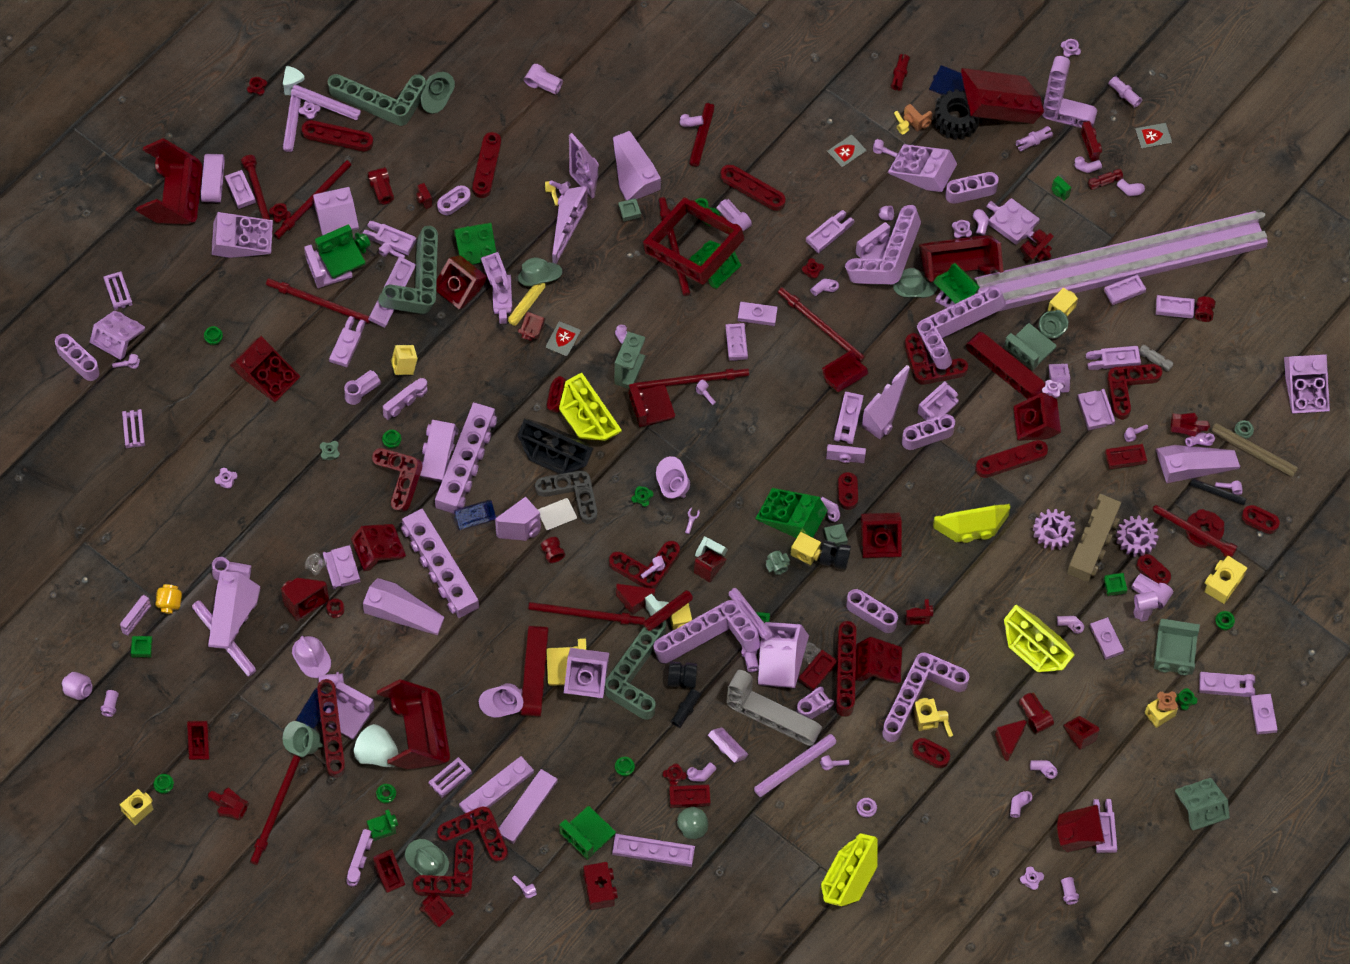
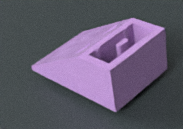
M903 144L888 173L925 190L942 192L957 163L950 150Z
M218 212L213 223L212 255L233 258L271 254L273 220Z
M1327 354L1284 357L1285 377L1291 412L1330 411Z
M765 622V625L772 633V637L767 641L761 638L758 684L795 688L809 635L800 624Z

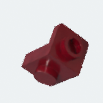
M527 312L521 329H518V332L522 333L521 337L530 341L533 338L538 339L546 318Z

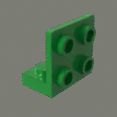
M491 223L453 229L459 255L471 264L482 263V257L496 253Z
M349 224L315 239L316 250L332 278H336L366 264L353 240L352 229Z
M710 240L693 254L689 260L702 266L721 244ZM735 251L708 279L711 287L717 289L741 266Z
M587 806L570 823L565 819L559 824L560 834L587 860L616 834V831L590 806Z

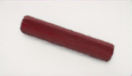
M688 590L684 591L645 620L644 627L648 631L653 630L692 601V594Z

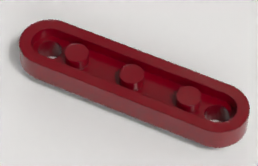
M313 120L306 121L302 125V134L309 140L359 151H368L373 147V137L368 132Z
M495 132L487 133L483 137L473 182V193L478 198L488 197L492 190L501 149V137Z
M725 165L721 169V180L729 186L772 210L778 211L785 206L786 198L782 192L734 165Z
M1036 440L983 457L977 461L976 473L980 477L988 478L1043 460L1047 456L1048 446L1045 442Z

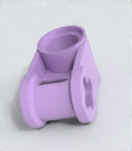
M818 687L798 702L796 712L809 719H813L830 709L834 701L826 696L823 692V687ZM807 708L810 711L803 712L801 709Z

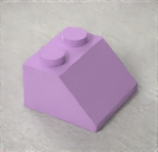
M349 187L313 195L322 235L348 224L352 230L359 229Z
M526 497L495 518L496 536L498 538L526 541L530 537L537 536L541 530L540 512Z
M570 648L567 659L564 693L603 698L609 653Z

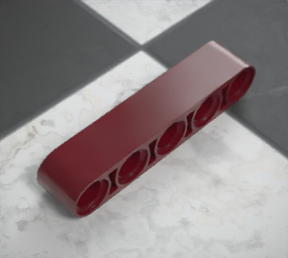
M978 332L966 344L967 350L1026 399L1042 393V389L1046 386L1045 382L983 332Z
M851 621L842 622L838 631L836 711L843 717L850 716L853 713L855 704L856 626ZM843 631H849L852 634L845 635ZM849 649L851 652L845 653L842 650ZM846 666L849 667L851 670L845 671L842 669V667ZM846 684L849 685L851 688L844 689L842 688V685ZM848 703L850 706L843 707L841 704Z
M528 627L522 692L524 702L521 709L522 716L541 717L548 627Z
M324 679L319 682L317 690L327 771L331 777L339 778L345 772V762L336 689L333 681ZM329 686L332 688V691L324 694L321 689ZM327 705L334 707V711L331 713H326L323 709ZM332 724L337 729L334 732H328L326 727ZM331 744H337L339 749L332 752L328 747ZM339 763L342 767L339 771H333L330 768L331 765Z

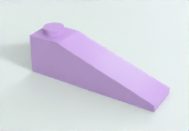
M628 131L613 137L619 189L625 200L638 199L661 189V178L632 133Z
M571 133L569 135L570 175L581 187H587V194L593 199L595 197L599 164Z
M585 186L567 189L565 194L561 195L558 200L559 210L552 253L553 263L557 264L587 208V187Z
M907 365L894 377L892 385L887 384L882 394L878 393L864 409L862 428L879 439L884 434L888 435L893 428L892 422L909 375L910 367Z
M1171 445L1156 449L1166 483L1240 469L1235 450Z
M220 571L208 643L209 647L228 649L239 633L241 625L247 621L249 613L257 605L260 586L239 572Z
M379 578L370 585L363 602L365 614L435 635L439 634L444 621V616L396 583Z

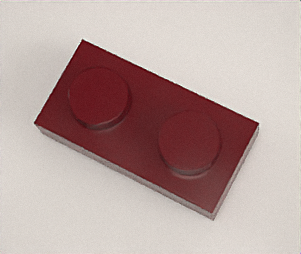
M1090 121L1083 122L1081 135L1090 160L1094 162L1099 160L1102 147L1100 142L1098 143L1096 140V130L1094 127L1092 128Z
M1143 444L1105 450L1109 469L1147 463Z
M821 650L799 676L798 681L814 691L837 665L838 660L824 650Z
M709 785L669 786L670 808L710 806L711 804Z

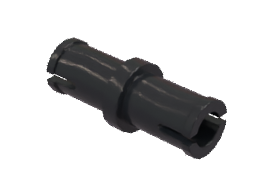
M691 689L685 700L680 702L678 711L670 721L674 726L682 727L689 714L693 713L694 706L702 696L701 693Z

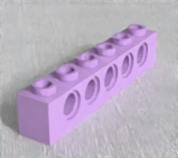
M473 402L435 498L437 509L457 515L460 508L463 509L466 502L465 494L470 492L472 487V476H476L479 465L477 463L479 459H483L485 453L484 445L490 441L491 427L494 428L497 423L494 408ZM483 425L484 427L477 428L476 426ZM471 441L478 442L476 444H470ZM465 457L471 458L470 460H464ZM460 473L465 474L462 477L457 476ZM458 490L457 493H451L450 491Z
M420 509L402 518L403 526L401 530L404 536H409L412 541L410 542L411 547L415 553L418 552L421 557L419 559L423 567H428L432 582H437L439 585L438 591L443 599L446 598L449 603L447 605L451 613H456L457 617L461 618L478 609V598L424 510ZM418 532H424L421 536L416 535ZM427 547L434 548L431 551L425 550ZM437 562L443 563L441 566H435L434 564ZM445 578H452L449 582L444 581ZM455 593L462 594L460 597L453 596Z

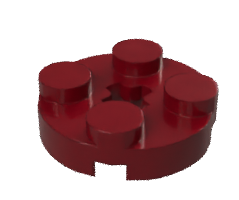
M1199 509L1188 518V523L1202 530L1201 526L1208 527L1210 531L1205 532L1221 541L1224 534V521L1218 515L1204 509ZM1185 530L1188 540L1193 545L1199 548L1213 547V545Z

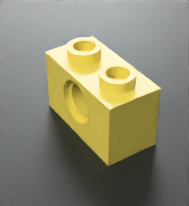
M1227 556L1224 561L1220 560L1215 567V570H1217L1215 574H1210L1205 581L1207 585L1205 593L1223 604L1226 603L1247 571L1246 566L1230 556ZM1220 577H1226L1228 581H1224Z

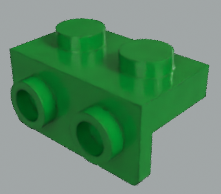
M956 263L952 264L947 272L937 276L934 280V283L955 304L977 294L980 288Z

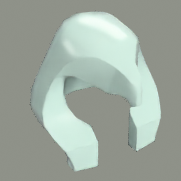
M373 724L360 733L355 743L354 753L355 758L360 764H374L394 768L395 766L388 764L387 760L398 755V749L388 731L379 725Z

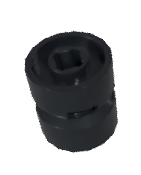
M824 540L819 564L829 567L834 564L835 568L846 570L851 546L845 544L837 546L835 542ZM831 553H836V557H833Z
M670 661L668 686L679 687L683 684L684 688H695L697 663L682 665L681 662Z

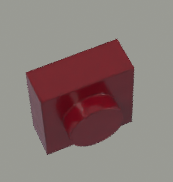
M425 183L417 185L418 193H416L418 202L420 204L423 203L425 209L432 207V197Z

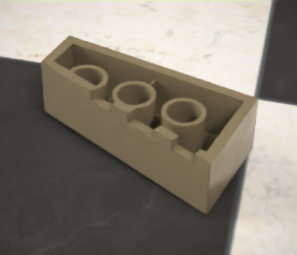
M1099 494L1096 508H1093L1088 527H1085L1081 543L1079 542L1067 574L1087 582L1090 581L1091 576H1096L1099 569L1097 562L1098 560H1103L1106 550H1104L1105 544H1110L1113 534L1110 533L1112 529L1117 528L1120 521L1117 518L1121 506L1120 501Z

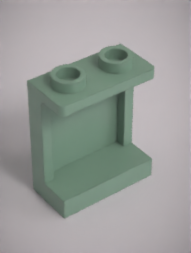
M627 332L615 361V385L629 389V384L636 382L645 361V355L640 354L645 337Z
M1161 619L1158 626L1153 669H1158L1161 672H1178L1180 675H1192L1195 669L1194 662L1200 624Z

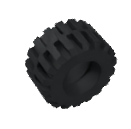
M954 89V92H951V90L947 91V95L942 94L941 98L937 100L934 114L935 127L940 129L939 133L946 134L945 137L947 138L953 137L954 140H957V138L964 139L965 136L970 137L972 133L976 132L980 117L971 116L965 90L959 92L958 89ZM958 111L965 114L966 116L962 118H956L951 116L949 113Z

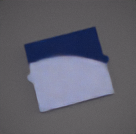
M942 65L937 74L933 76L934 80L929 90L941 95H947V91L950 90L954 92V89H958L959 92L965 90L962 74Z

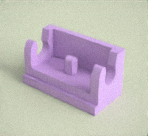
M944 381L919 404L918 414L925 420L947 414L959 402L956 398L958 396L957 392Z

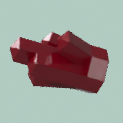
M1195 413L1172 414L1170 432L1195 437L1202 431H1208L1210 424L1208 421L1197 420L1198 417Z
M229 787L224 789V794L222 795L214 791L208 793L209 800L219 806L217 810L219 816L232 817L239 821L245 815L249 806L248 801L239 797Z

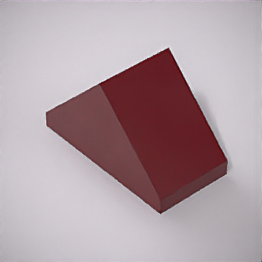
M709 550L695 559L694 573L710 583L727 559L713 550Z
M624 584L616 585V596L632 615L645 607V597L650 594L655 597V589Z
M1081 716L1063 725L1079 750L1097 741L1100 731L1099 727Z
M1021 720L997 727L995 736L1004 760L1009 761L1025 730L1027 721Z
M188 721L189 760L209 759L210 728L208 721Z
M392 849L373 857L374 867L387 893L405 885Z

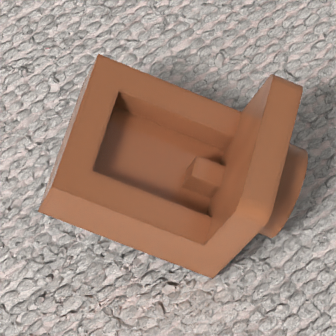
M909 104L904 109L903 117L918 132L931 124L933 113L928 111L922 116Z

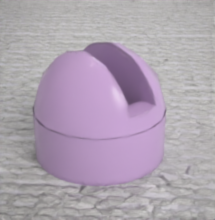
M892 206L880 208L879 212L881 213H879V217L882 220H893L894 210Z

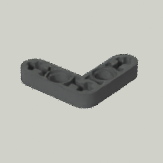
M569 472L542 477L536 481L535 491L541 497L575 492L581 521L586 524H592L596 521L597 507L590 476L587 472ZM580 477H582V479L584 480V483H580V481H579V478H580ZM560 480H565L568 482V485L566 487H559L557 483ZM551 482H554L555 489H552ZM542 484H545L546 490L542 489ZM584 493L589 494L590 499L582 501L580 495ZM588 506L591 517L586 515V507Z

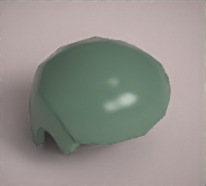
M1061 310L1047 311L1039 319L1038 327L1044 336L1049 339L1061 337L1067 331L1069 321L1066 314Z
M692 806L679 813L677 824L684 837L689 839L703 837L709 825L704 811Z

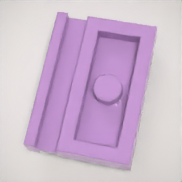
M1105 389L1078 394L1077 399L1088 430L1115 424Z
M350 545L331 550V552H323L333 589L360 582Z

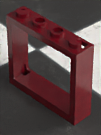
M684 197L643 241L646 254L704 285L744 241L742 228L738 224H733L725 217L716 215L709 208H704L694 200ZM686 213L729 235L702 266L659 244Z

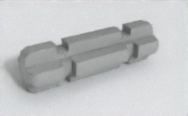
M1146 345L1141 346L1139 349L1141 356H1146L1149 361L1162 366V369L1165 371L1171 370L1173 367L1171 360H1166L1163 355L1153 349L1149 350L1150 347Z

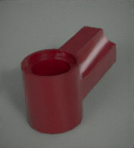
M386 167L367 172L370 185L375 190L379 204L386 205L393 201L394 195L389 184L390 180Z
M1028 693L1019 699V703L1028 716L1029 725L1034 733L1037 734L1054 725L1052 715L1047 709L1044 710L1035 693Z

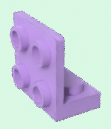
M885 222L857 242L856 254L862 259H883L890 240V226Z
M312 245L304 247L306 260L317 288L352 278L351 271L332 278L317 250L314 251Z
M113 311L94 324L90 343L121 360L125 357L129 341L141 334L145 327L137 321L126 317L121 312Z
M339 681L335 689L341 734L354 740L373 712L374 702L373 699ZM329 705V707L327 708V710H326L325 712H326V713H331V712H333V711H334V707L331 706V705ZM332 724L328 725V727H330V728H332V729H334V730L337 729V727H336L335 725H332Z

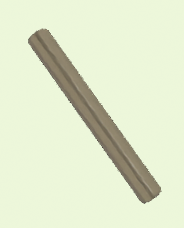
M1215 423L1211 429V433L1289 476L1293 477L1296 474L1297 466L1220 424Z

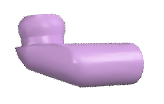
M683 114L680 117V125L682 127L703 125L702 115L689 117V115Z
M1081 156L1075 158L1074 165L1076 169L1085 173L1102 168L1100 160L1087 163Z
M1124 179L1117 183V186L1128 196L1141 195L1145 191V186L1141 183L1128 184Z
M977 209L973 213V218L978 223L976 233L985 235L989 218L983 210Z
M823 279L812 287L810 291L814 296H817L822 291L835 292L839 288V283L835 280Z
M618 325L615 331V335L621 344H623L627 334V327L625 325Z
M1198 433L1195 437L1186 438L1185 442L1188 447L1196 444L1210 446L1215 441V437L1211 433Z
M822 497L821 500L828 509V519L832 522L838 521L840 518L838 505Z
M1057 616V626H1068L1077 634L1083 632L1084 624L1076 616Z
M1030 760V770H1040L1049 779L1057 776V769L1050 761Z
M708 763L703 770L691 767L687 770L688 779L704 782L715 772L716 767L712 763Z
M1023 791L1012 798L1011 817H1020L1021 807L1028 804L1033 798L1031 792Z

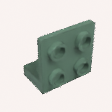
M1028 323L1016 336L1010 333L1006 337L1004 349L1033 371L1056 349V344Z
M1212 778L1204 779L1175 790L1176 795L1188 810L1189 824L1192 830L1230 818L1228 799Z

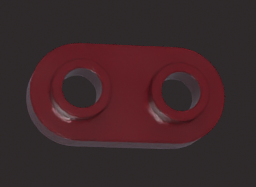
M562 376L556 377L550 386L547 408L554 413L560 412L561 398L565 382L567 381Z
M850 472L841 474L838 479L839 505L845 510H852L858 504L857 477ZM850 496L852 499L848 500L845 497Z
M1249 505L1243 510L1242 520L1247 525L1267 534H1273L1278 530L1280 521L1276 515L1255 505ZM1252 515L1254 516V519H1251L1248 516Z
M1149 554L1139 557L1137 569L1141 574L1158 584L1164 583L1168 585L1170 583V571L1155 557ZM1148 561L1150 562V565H1147L1144 562ZM1159 574H1163L1165 577L1161 578Z
M919 738L913 743L912 753L916 758L936 768H944L948 765L950 753L946 748L926 738ZM923 748L925 752H920L918 749ZM937 757H942L943 760H942V761H938L936 758H937Z

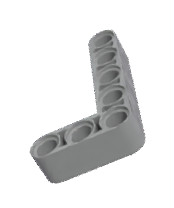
M737 670L728 686L727 705L733 710L795 740L813 746L822 730V726L812 719L753 692V677L746 671Z

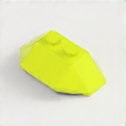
M583 373L565 382L559 410L579 439L606 441L622 432Z
M1010 504L994 505L934 517L933 527L955 542L968 543L974 539H989L995 536L1009 516Z
M1015 605L1005 617L1004 624L1008 647L1037 672L1064 670L1075 656L1066 641L1038 617L1022 607Z
M860 833L856 836V839L849 842L838 852L821 883L825 903L844 906L861 899L877 868L878 839L875 836Z

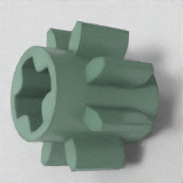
M774 551L767 556L768 560H766L765 565L769 572L774 571L776 575H779L788 570L790 559L787 553L782 555L781 551Z

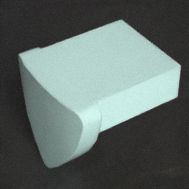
M286 66L283 79L285 95H291L293 86L305 79L299 70L290 66Z
M704 536L695 556H701L707 548L725 556L728 549Z
M652 594L645 597V608L651 616L669 603L657 601Z

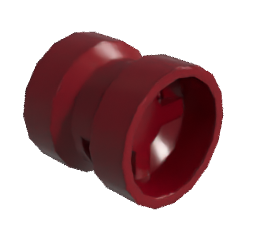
M1199 297L1196 304L1198 309L1195 311V318L1202 322L1212 321L1216 301L1211 297Z
M550 537L541 543L543 552H546L548 563L559 562L566 556L564 550L560 548L558 537Z

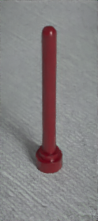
M246 155L241 159L242 166L249 173L262 219L270 220L255 170L257 165L254 155Z
M1158 505L1153 506L1155 513L1217 547L1224 554L1223 556H1230L1232 558L1237 550V545L1227 542L1223 543Z

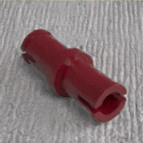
M903 54L899 55L897 66L893 70L894 78L891 89L895 91L897 86L898 91L902 90L904 78L908 74L907 67L910 57L904 54V59L902 58Z

